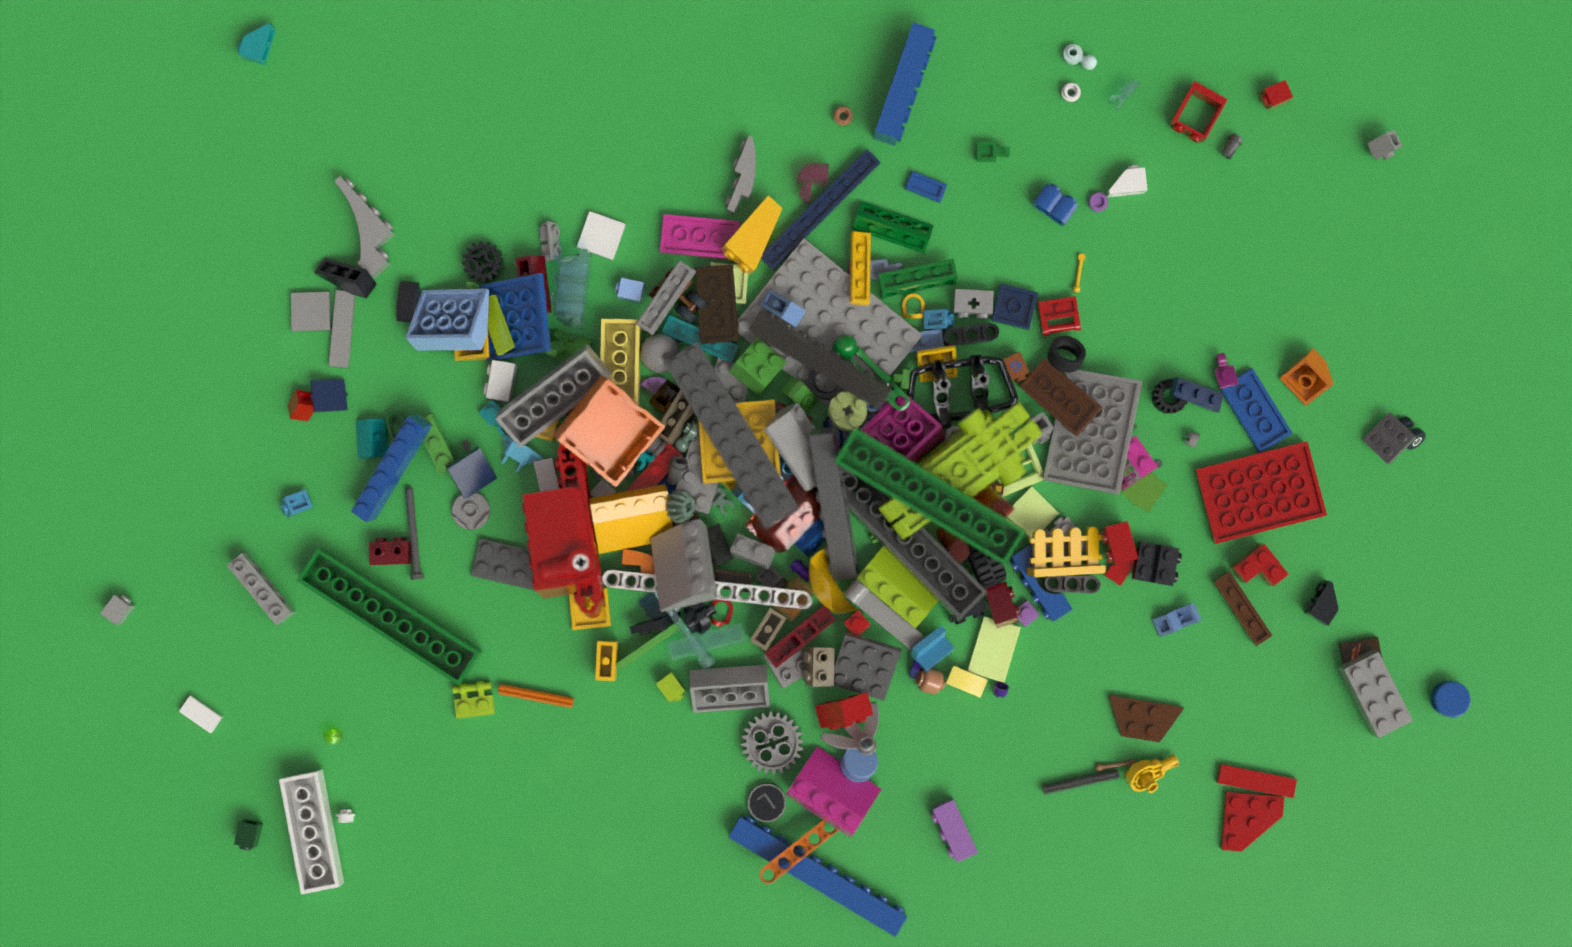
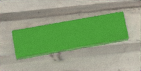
M682 619L616 663L618 667L623 669L684 626Z

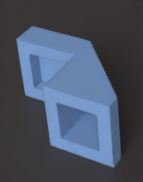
M1193 602L1152 619L1159 636L1162 637L1174 633L1182 627L1201 621V617Z

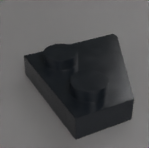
M680 612L639 622L630 627L631 634L639 633L642 636L651 633L650 630L655 629L656 632L665 630L667 625L681 619Z

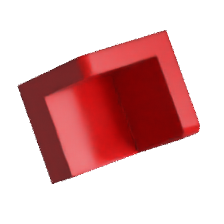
M295 390L288 403L290 419L309 421L314 412L313 401L310 398L312 392Z

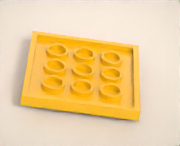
M775 400L735 403L781 477L779 451L764 430L776 415ZM699 421L703 484L736 481Z

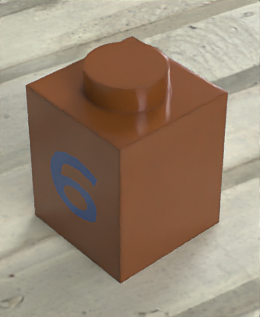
M1021 352L1003 359L1012 381L1015 380L1017 383L1026 379L1025 375L1029 373V370Z

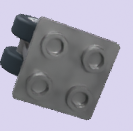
M1388 413L1363 438V441L1389 465L1406 448L1409 450L1417 448L1424 441L1426 434L1420 428L1412 429L1411 427L1414 426V422L1409 417H1402L1398 420L1392 413Z

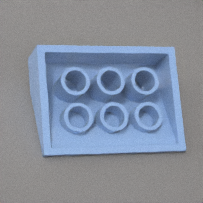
M422 290L406 335L407 341L417 351L482 350L488 329L489 290Z

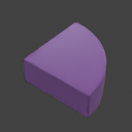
M650 377L645 379L640 385L655 395L667 380L662 377Z

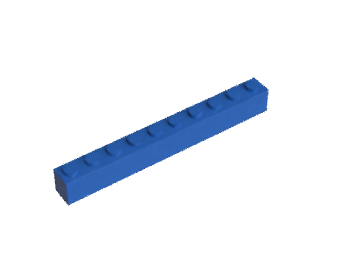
M740 815L729 834L730 839L769 862L791 846L786 837L780 834L778 836L772 834V829L763 824L762 826L755 823L756 820L749 815H745V817ZM797 845L794 847L793 852L796 856H802L804 849ZM814 854L811 856L807 855L787 871V873L895 937L907 918V914L904 912L905 909L898 904L893 906L888 903L889 899L881 894L877 896L871 892L872 889L864 884L861 886L856 884L853 877L845 874V876L838 873L839 869L831 864L826 866L821 863L822 859ZM781 857L778 860V865L781 868H787L789 861L787 858Z

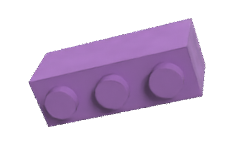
M950 798L933 806V812L930 814L935 824L939 822L942 830L938 832L943 842L947 840L950 846L947 848L950 858H955L958 863L977 854L978 851L954 799Z

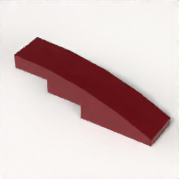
M823 605L768 649L765 655L776 668L779 667L836 621L835 617Z

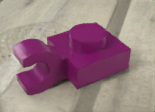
M1225 353L1217 354L1216 361L1219 368L1214 369V374L1219 389L1238 385L1239 382L1234 366H1227Z

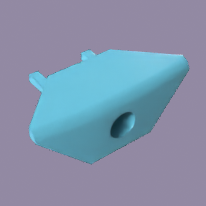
M505 434L502 436L505 445L503 453L506 455L501 463L504 464L507 458L511 457L520 463L516 472H519L525 464L543 459L541 455L525 444L519 447L511 437Z

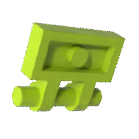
M482 680L474 684L462 683L459 686H452L453 694L461 693L460 699H454L456 719L495 714L493 694H485V690L492 689L491 681L484 682ZM478 691L479 696L468 697V692Z

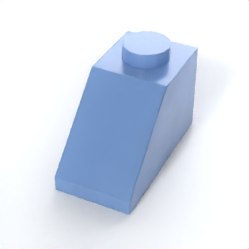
M771 289L768 290L760 304L766 310L797 327L806 310Z

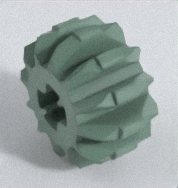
M685 490L673 491L668 496L669 500L666 501L667 517H670L671 521L677 523L689 522L693 518V512H696L694 509L696 505L694 503L695 497L692 496L691 492Z

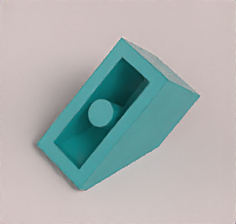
M267 23L245 35L243 40L239 42L238 55L245 60L265 65L276 29Z

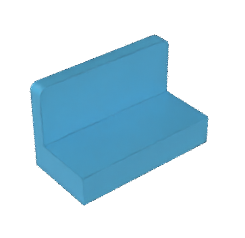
M939 626L912 648L911 656L925 671L930 670L954 650V646L945 638L946 630L942 626Z

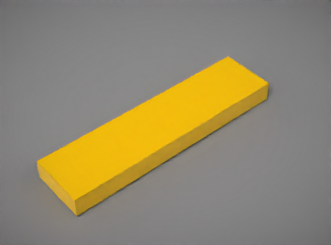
M852 231L850 235L849 304L862 306L870 304L871 233Z

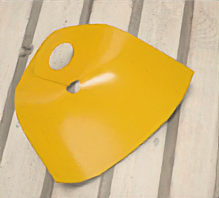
M824 547L810 559L809 580L814 594L826 608L835 613L859 610L844 597L836 580H833V575L829 573V559L826 555V547Z

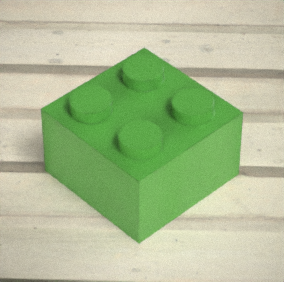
M757 337L735 362L729 372L759 396L787 361Z

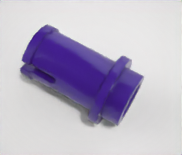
M795 559L790 565L791 571H795L808 582L809 568L802 563V560Z

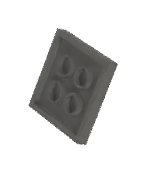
M846 631L834 666V685L858 693L868 692V696L884 701L901 653V648Z

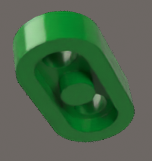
M391 411L385 417V424L391 442H393L405 422L404 415L398 411ZM395 417L399 419L397 424L393 423Z

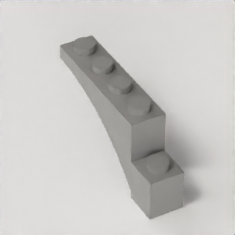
M339 176L334 182L349 201L359 229L361 256L358 264L363 269H366L372 278L375 279L391 264L387 260L389 256L382 249L380 251L379 249L395 235L391 231L393 227L386 219L382 221L378 217L380 212L374 206L369 207L365 203L368 199L361 192L357 194L352 189L355 185L348 178L344 180Z

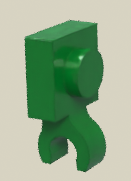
M977 142V162H996V156L1009 157L1010 147H996V142Z

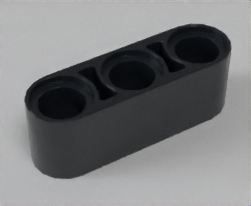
M993 323L951 328L943 335L944 344L946 346L955 345V347L992 342L998 337L999 328ZM986 328H992L994 330V337L990 338L986 336ZM967 331H974L976 338L969 340L966 337ZM949 333L955 334L957 341L954 343L949 342L947 335Z

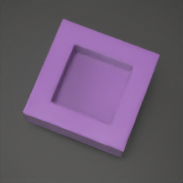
M1028 600L1018 607L1021 615L1017 617L1024 627L1028 626L1040 615Z

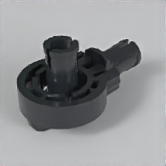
M704 602L685 606V619L683 623L689 633L697 632L703 635L711 629L709 617L716 614L717 611L711 603H708L705 607Z

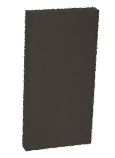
M733 265L695 267L697 294L707 303L703 309L702 306L698 308L701 344L739 342Z

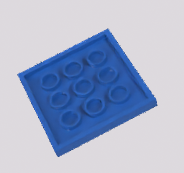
M538 273L479 285L480 289L489 290V296H497L515 345L513 349L505 354L497 355L488 331L489 358H487V361H497L551 351L543 274Z

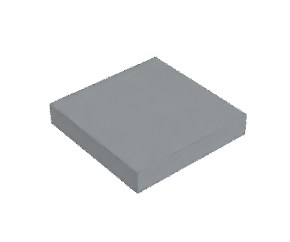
M330 292L291 293V325L293 332L331 331Z

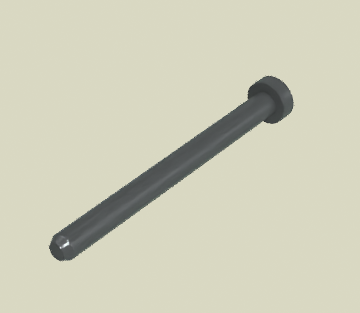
M410 487L405 490L413 575H410L411 580L424 579V574H421L414 495L413 489Z

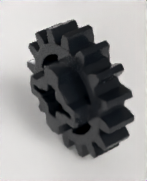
M480 241L479 246L472 243V249L466 248L469 253L462 255L466 261L461 263L467 266L464 272H470L468 275L470 279L475 276L476 282L482 279V282L486 283L487 278L494 281L493 275L499 277L500 275L497 271L503 270L500 263H503L504 260L499 258L502 252H496L498 247L495 245L491 248L490 242L484 245ZM481 250V253L474 255V253ZM490 252L493 253L495 262L490 259ZM485 259L489 264L486 263L481 266L476 260ZM471 262L476 266L475 272L471 268ZM492 269L489 273L484 274L485 271Z

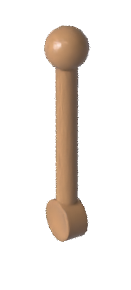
M1129 759L1128 762L1107 765L1097 764L1096 770L1102 771L1106 768L1127 765L1131 767L1136 762L1133 759Z

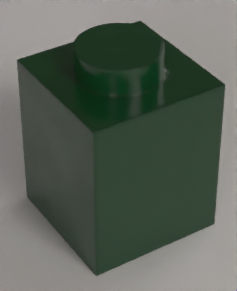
M247 819L239 821L234 845H238L242 850H251L257 847L263 823Z

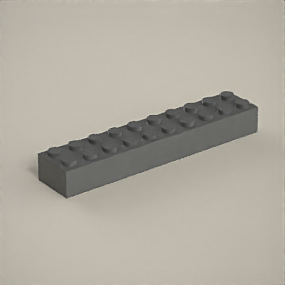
M698 342L665 361V365L764 527L769 529L800 510Z
M843 473L849 512L959 621L987 591L923 527L902 540L891 525L903 516L904 513L889 523L878 509L891 496L855 474L850 476Z

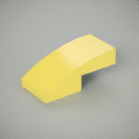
M953 665L946 684L981 698L988 679Z

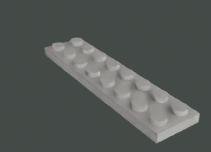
M718 358L714 369L733 401L735 403L744 402L749 388L729 372L735 363H729ZM698 431L695 438L691 440L686 456L688 469L678 482L675 491L685 490L691 492L692 496L695 497V511L708 515L718 483L703 484L700 434Z

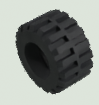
M965 544V551L979 584L984 589L1006 580V570L1002 563L971 544Z

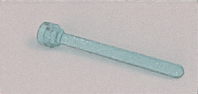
M656 591L655 596L659 601L658 591ZM675 609L667 610L666 612L699 656L698 659L703 669L710 667L716 661L712 654L703 650Z

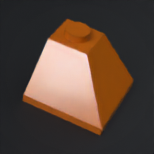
M1314 348L1303 355L1279 378L1305 406L1334 384L1327 362Z

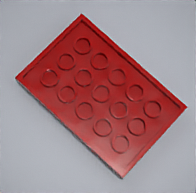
M1308 441L1195 470L1214 544L1327 516Z

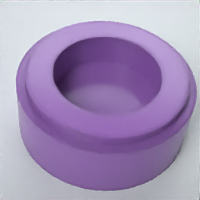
M1100 192L1094 193L1089 198V208L1094 212H1102L1108 206L1107 196Z

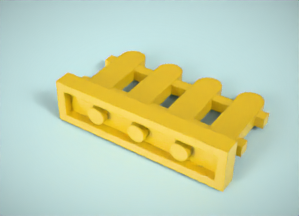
M1093 526L1086 529V535H1081L1080 529L1076 527L1069 529L1068 536H1063V531L1058 528L1051 530L1050 537H1046L1045 532L1041 529L1034 530L1032 538H1029V543H1033V558H1029V563H1033V567H1026L1027 575L1045 577L1106 573L1105 565L1099 564V559H1102V554H1099V540H1102V535ZM1081 541H1086V555H1081ZM1050 542V557H1046V543ZM1063 542H1068V556H1064ZM1081 560H1086V564H1081ZM1046 562H1051V566H1046Z

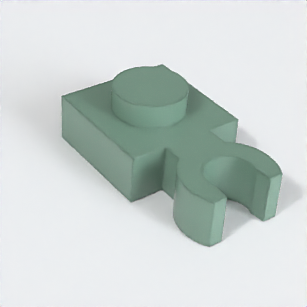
M717 485L711 506L714 508L718 504L720 511L726 515L727 512L724 510V505L730 504L731 507H734V504L729 500L723 499L727 494Z

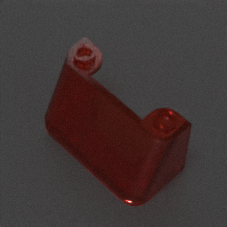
M990 484L973 497L1004 517H1007L1015 509ZM940 526L936 534L937 539L949 554L961 564L969 555V546L966 544V541Z

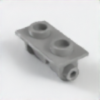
M549 221L542 223L539 228L540 239L542 242L547 241V244L541 245L542 256H545V262H552V260L561 261L562 249L559 243L560 229L558 223Z

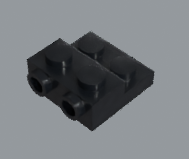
M1138 541L1136 550L1138 559L1134 562L1132 579L1173 586V583H1176L1178 580L1176 566L1181 562L1182 554L1179 552L1180 548Z

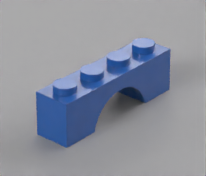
M1031 544L1010 556L1011 561L1009 563L1015 572L1018 570L1022 575L1020 578L1021 582L1025 587L1029 586L1033 592L1030 595L1036 604L1040 603L1042 606L1041 613L1046 620L1050 619L1054 622L1073 610L1063 593H1048L1039 586L1036 577L1027 575L1026 567H1033V563H1029V558H1033V546Z

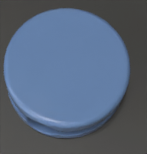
M847 749L840 760L842 773L853 782L867 781L878 767V758L875 752L870 755H863L858 749Z

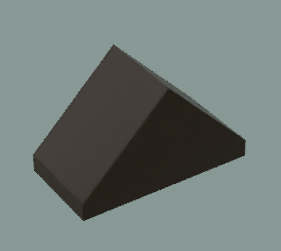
M667 380L650 399L649 403L666 414L681 389Z

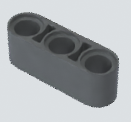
M1083 575L1045 576L1042 581L1043 587L1052 592L1092 594L1096 593L1101 586L1098 578ZM1051 577H1054L1057 581L1054 588H1050L1047 584ZM1070 578L1076 581V586L1073 589L1067 587V581ZM1089 579L1095 582V587L1092 590L1086 587V582Z

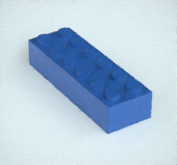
M913 22L873 139L894 146L897 141L901 142L905 129L902 125L908 122L911 112L909 105H914L918 92L915 88L920 87L924 73L921 70H926L930 54L927 53H932L937 38L934 36L935 29Z

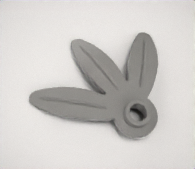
M875 702L871 704L873 715L866 717L867 721H865L864 732L858 723L854 721L853 726L845 728L852 738L828 733L822 734L820 738L836 748L858 749L863 755L872 754L877 748L876 741L873 738L879 724L878 704Z

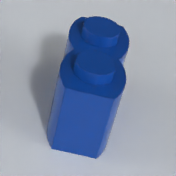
M1046 184L1032 203L1035 208L1061 226L1066 224L1078 207L1073 197L1061 194L1060 188L1054 184Z

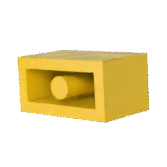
M599 640L597 641L595 680L615 681L617 680L618 641Z

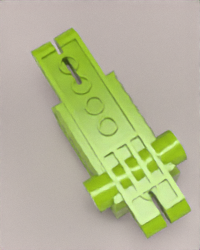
M1020 402L1011 406L997 418H994L987 409L981 411L980 408H977L957 423L960 429L925 454L916 463L971 497H974L997 478L1004 486H1008L1026 472V468L1021 463L1025 459L1021 451L1036 441L1043 432L1035 421L1030 419L1011 433V431L1030 417ZM893 497L878 508L889 523L904 513L903 516L891 525L902 540L930 521L913 509L907 511L909 507Z

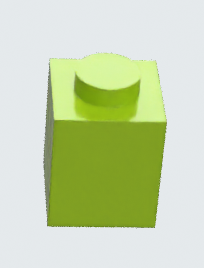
M673 671L656 683L669 703L672 700L676 703L685 696L683 692L686 689Z

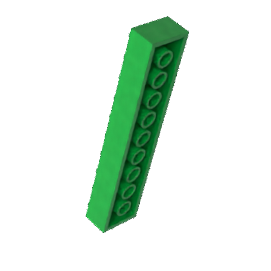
M856 426L834 459V462L1004 565L1026 532L1021 526Z
M324 548L316 549L296 580L458 686L465 681L483 653L482 650Z

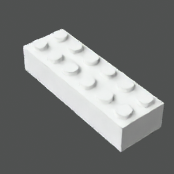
M323 769L279 779L301 894L340 887L344 884V878Z

